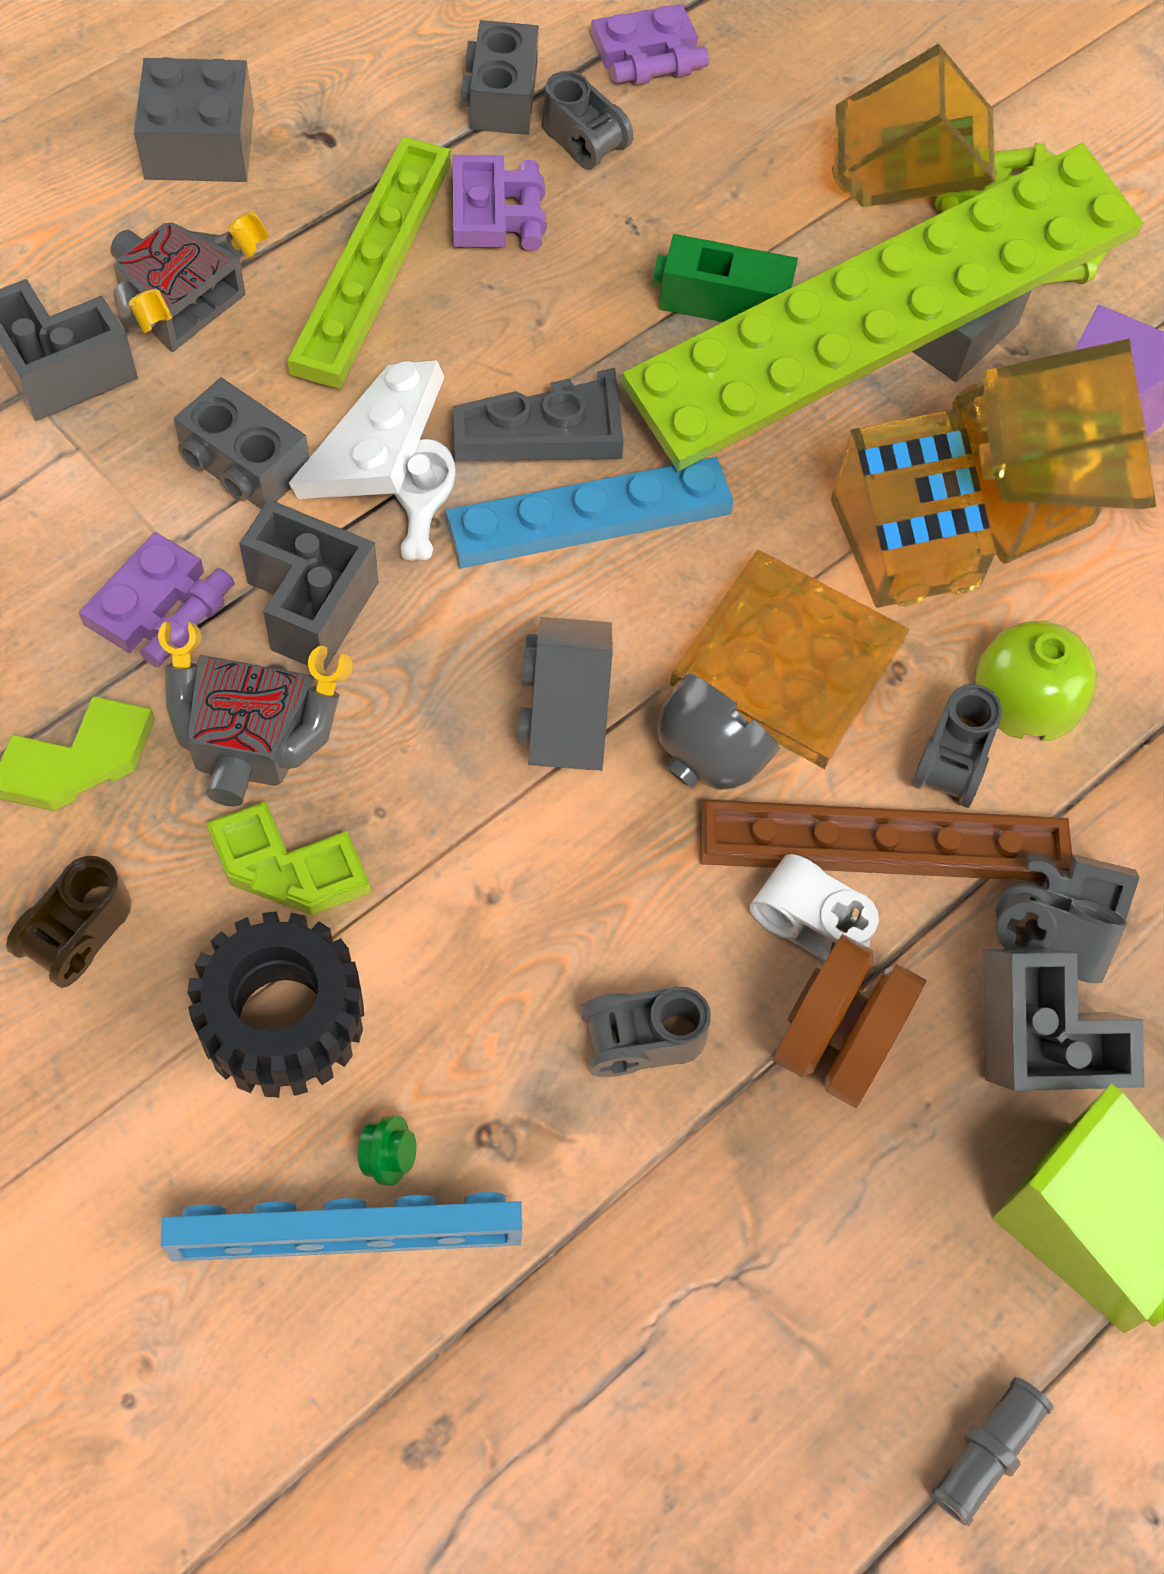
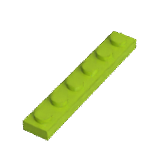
M402 136L287 359L289 375L341 389L451 166V149Z

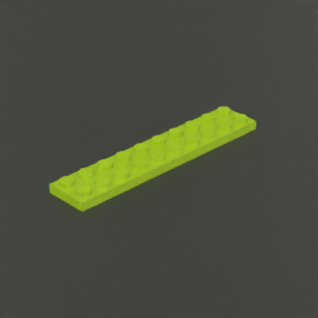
M1082 142L622 372L621 384L677 471H680L1136 237L1144 222Z

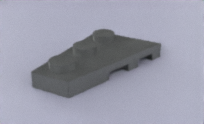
M615 367L598 371L597 380L573 386L569 378L550 383L549 392L526 397L514 391L453 406L455 461L622 459L623 433Z

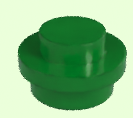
M387 1115L380 1121L368 1122L359 1139V1168L363 1175L374 1177L375 1181L380 1185H396L402 1179L404 1173L411 1170L415 1162L417 1151L416 1138L413 1132L409 1131L406 1121L401 1116Z

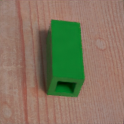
M673 233L668 255L658 254L652 286L661 287L659 310L724 322L792 288L798 258Z

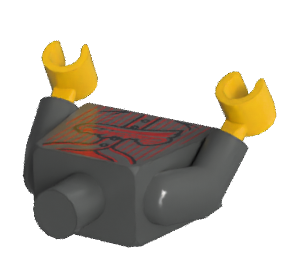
M248 212L239 216L229 225V231L221 235L189 231L173 222L162 224L144 239L131 230H123L116 235L111 244V254L116 259L114 270L118 285L114 290V299L122 326L132 332L142 330L143 333L151 331L167 349L174 352L245 296L240 257H251L257 250L256 243L267 240L270 237L255 212Z
M165 621L159 628L158 639L162 648L172 654V663L165 666L167 712L178 743L191 752L195 769L202 773L212 774L206 791L209 799L225 806H240L243 803L249 781L272 786L279 785L283 782L289 769L298 768L327 743L340 696L335 691L336 683L345 681L353 671V662L348 654L341 653L338 660V668L332 675H328L323 666L328 651L325 646L315 648L309 656L308 667L312 675L205 655L199 656L196 665L191 663L190 654L196 651L201 644L202 636L200 629L195 623L189 622V641L184 647L177 648L171 640L172 624L170 621Z

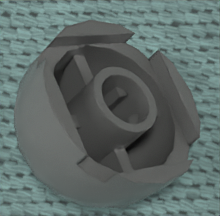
M692 673L689 675L685 674L674 686L661 706L657 722L658 738L662 747L671 757L664 767L691 789L699 781L717 790L735 789L749 783L767 766L781 748L775 739L756 720L752 719L749 723L735 709L737 706L735 702L714 686Z

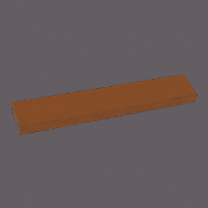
M704 799L700 809V864L776 868L785 855L794 854L810 860L823 871L1045 881L1047 876L1044 873L1027 869L1025 862L1027 854L1039 853L1046 855L1055 862L1058 869L1069 871L1073 858L1069 818Z

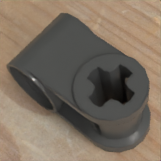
M560 71L548 78L545 88L543 112L544 131L567 150L580 166L591 170L600 164L602 156L613 149L623 150L632 144L633 129L627 115L620 107L612 104L594 88L586 77L573 71Z
M976 684L962 685L954 690L937 722L933 735L930 736L911 783L912 787L917 789L924 785L959 798L961 806L970 807L989 761L987 755L1002 716L1000 700L993 691ZM958 717L969 718L973 720L978 725V727L967 726L966 724L962 723Z
M1024 882L1011 885L1005 889L998 898L996 905L997 934L999 942L1005 949L1047 948L1077 952L1078 980L1088 983L1103 982L1128 923L1119 913L1098 903L1074 899L1035 884ZM1027 912L1036 914L1037 920L1029 919L1025 927L1015 925V920H1022Z
M675 986L669 989L636 994H608L586 1001L580 1007V1015L583 1022L589 1023L594 1056L588 1062L590 1073L598 1077H615L631 1074L641 1069L685 1064L693 1061L702 1053L707 1041L711 1010L706 999L698 991L689 987ZM672 1016H683L695 1025L696 1030L685 1036H676L669 1033L662 1023ZM611 1028L615 1030L617 1044L613 1042Z

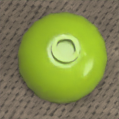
M1042 620L1022 622L1000 632L981 655L974 677L976 685L990 689L1000 700L1002 716L998 729L1009 736L1019 739L1028 734L1044 736L1042 741H1051L1073 731L1092 704L1098 675L1091 651L1077 634L1063 625Z

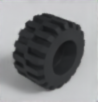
M277 912L262 913L263 923L251 926L248 917L234 923L237 933L231 937H228L222 931L211 940L214 949L212 956L201 952L194 964L199 978L189 979L187 993L192 1005L188 1006L192 1024L207 1058L212 1060L215 1070L225 1080L233 1076L237 1088L251 1094L255 1085H260L265 1097L279 1098L280 1087L291 1086L293 1094L296 1096L308 1092L306 1081L314 1077L318 1079L321 1085L334 1078L331 1066L337 1062L345 1067L352 1058L351 1042H360L363 1032L361 1017L365 1015L355 961L351 962L349 948L340 938L333 942L331 929L319 921L312 929H309L305 915L291 912L288 922H279ZM282 980L299 982L317 994L314 1005L307 1015L299 1022L284 1029H257L240 1019L242 1009L248 998L260 987L271 982Z

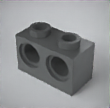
M487 20L479 21L477 41H468L466 72L472 73V76L463 75L461 86V107L470 108V130L529 135L538 65L539 25Z
M222 377L174 417L180 443L178 450L183 459L195 470L200 472L206 470L219 479L226 490L240 501L247 499L260 509L263 508L268 499L277 502L291 489L289 485L290 480L309 459L307 439L304 433Z

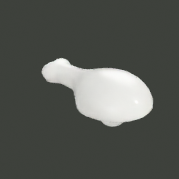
M434 439L419 440L414 455L408 461V470L399 493H394L408 515V535L400 548L402 558L408 561H424L431 557L433 553V546L429 541L431 520L437 510L449 498L455 483L456 470L453 457L445 445Z

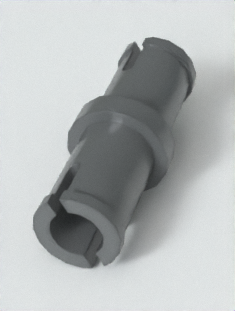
M1014 1377L1010 1382V1387L980 1427L972 1425L963 1438L967 1446L937 1487L931 1490L929 1493L930 1497L955 1520L963 1525L970 1526L974 1515L1002 1476H1013L1021 1465L1017 1455L1045 1416L1053 1410V1405L1049 1399L1027 1381Z

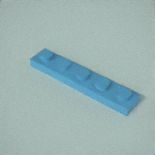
M713 457L700 460L680 471H677L675 466L672 465L446 509V523L459 568L461 569L730 515L734 500L718 458Z
M496 1192L470 1194L464 1198L465 1204L437 1205V1199L431 1196H404L395 1200V1207L367 1208V1203L364 1200L342 1198L325 1202L324 1210L296 1211V1205L293 1203L274 1201L256 1204L253 1213L225 1214V1208L217 1205H193L183 1208L182 1216L162 1217L161 1247L172 1262L521 1246L523 1230L521 1201L506 1202V1195Z

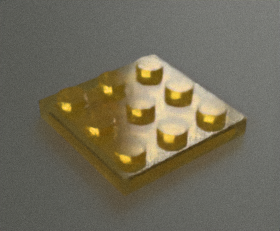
M757 549L672 671L669 685L674 687L686 673L688 675L690 673L695 674L737 704L735 709L749 723L752 719L756 720L775 739L777 744L825 770L905 642L909 628Z

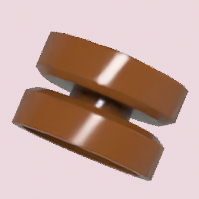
M842 934L821 969L816 967L787 1019V1021L791 1022V1025L772 1061L802 1078L813 1073L827 1046L830 1045L840 1052L825 1078L826 1092L857 1108L897 1039L927 980L896 963L885 969L871 996L863 993L859 988L874 962L873 950Z

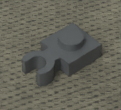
M1039 853L1027 854L1025 860L1027 869L1042 872L1047 876L1045 882L1039 887L1074 899L1098 903L1119 913L1125 919L1127 918L1140 878L1136 869L1073 855L1069 871L1058 869L1055 862L1046 855Z

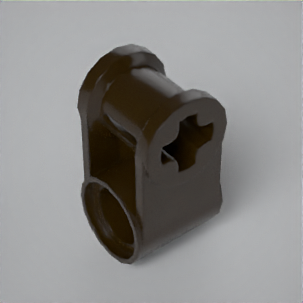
M84 856L72 861L65 867L62 874L37 903L29 908L14 924L7 938V951L18 958L27 956L50 972V981L60 988L68 987L77 981L90 966L97 952L118 927L126 921L131 911L132 901L129 892L116 869L108 860L98 856ZM100 886L109 887L105 896L99 901L83 903L84 897L92 889Z

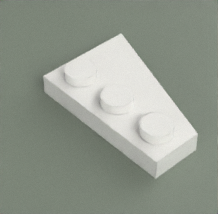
M404 361L387 365L290 480L289 485L297 499L399 493L408 470V461L415 453L445 378L438 361Z

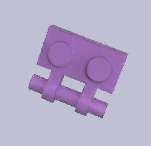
M683 4L662 6L656 9L617 14L611 17L592 20L591 38L605 69L611 68V76L615 84L631 81L633 85L649 83L651 77L671 73L675 78L688 76L691 74L692 69L707 67L709 64L708 51L705 46L697 47L698 35Z
M453 155L454 247H506V231L517 232L521 236L522 247L528 251H535L541 247L542 235L547 229L546 213L541 208V201L545 196L544 177L539 173V164L536 161L524 160L520 163L519 170H504V155ZM505 197H516L520 205H505Z
M154 532L79 611V615L84 626L129 654L144 637L149 639L150 641L140 653L149 664L154 667H160L170 655L159 643L158 633L161 625L165 621H170L172 624L171 640L177 648L184 647L190 637L188 623L193 622L198 625L205 616L213 617L224 605L223 596L234 585V580L226 571L220 568H216L205 581L198 580L204 573L201 559ZM178 600L184 603L171 618L164 617Z

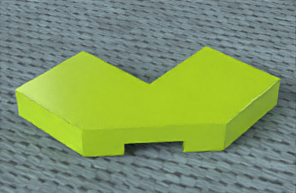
M92 696L71 748L12 734L0 761V799L56 811L76 801V795L108 779L112 783L134 772L155 720L152 709Z
M266 801L206 823L228 882L234 887L309 915L317 914L371 893L370 882L347 831L287 853Z

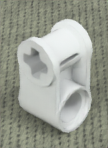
M794 854L784 856L750 904V912L761 926L779 937L790 940L821 959L824 963L832 951L833 942L837 943L842 934L869 948L870 939L874 936L879 923L878 910L873 901L866 895L853 890L826 874L810 860ZM855 908L859 910L857 918L852 915ZM843 927L850 928L847 933L841 931Z

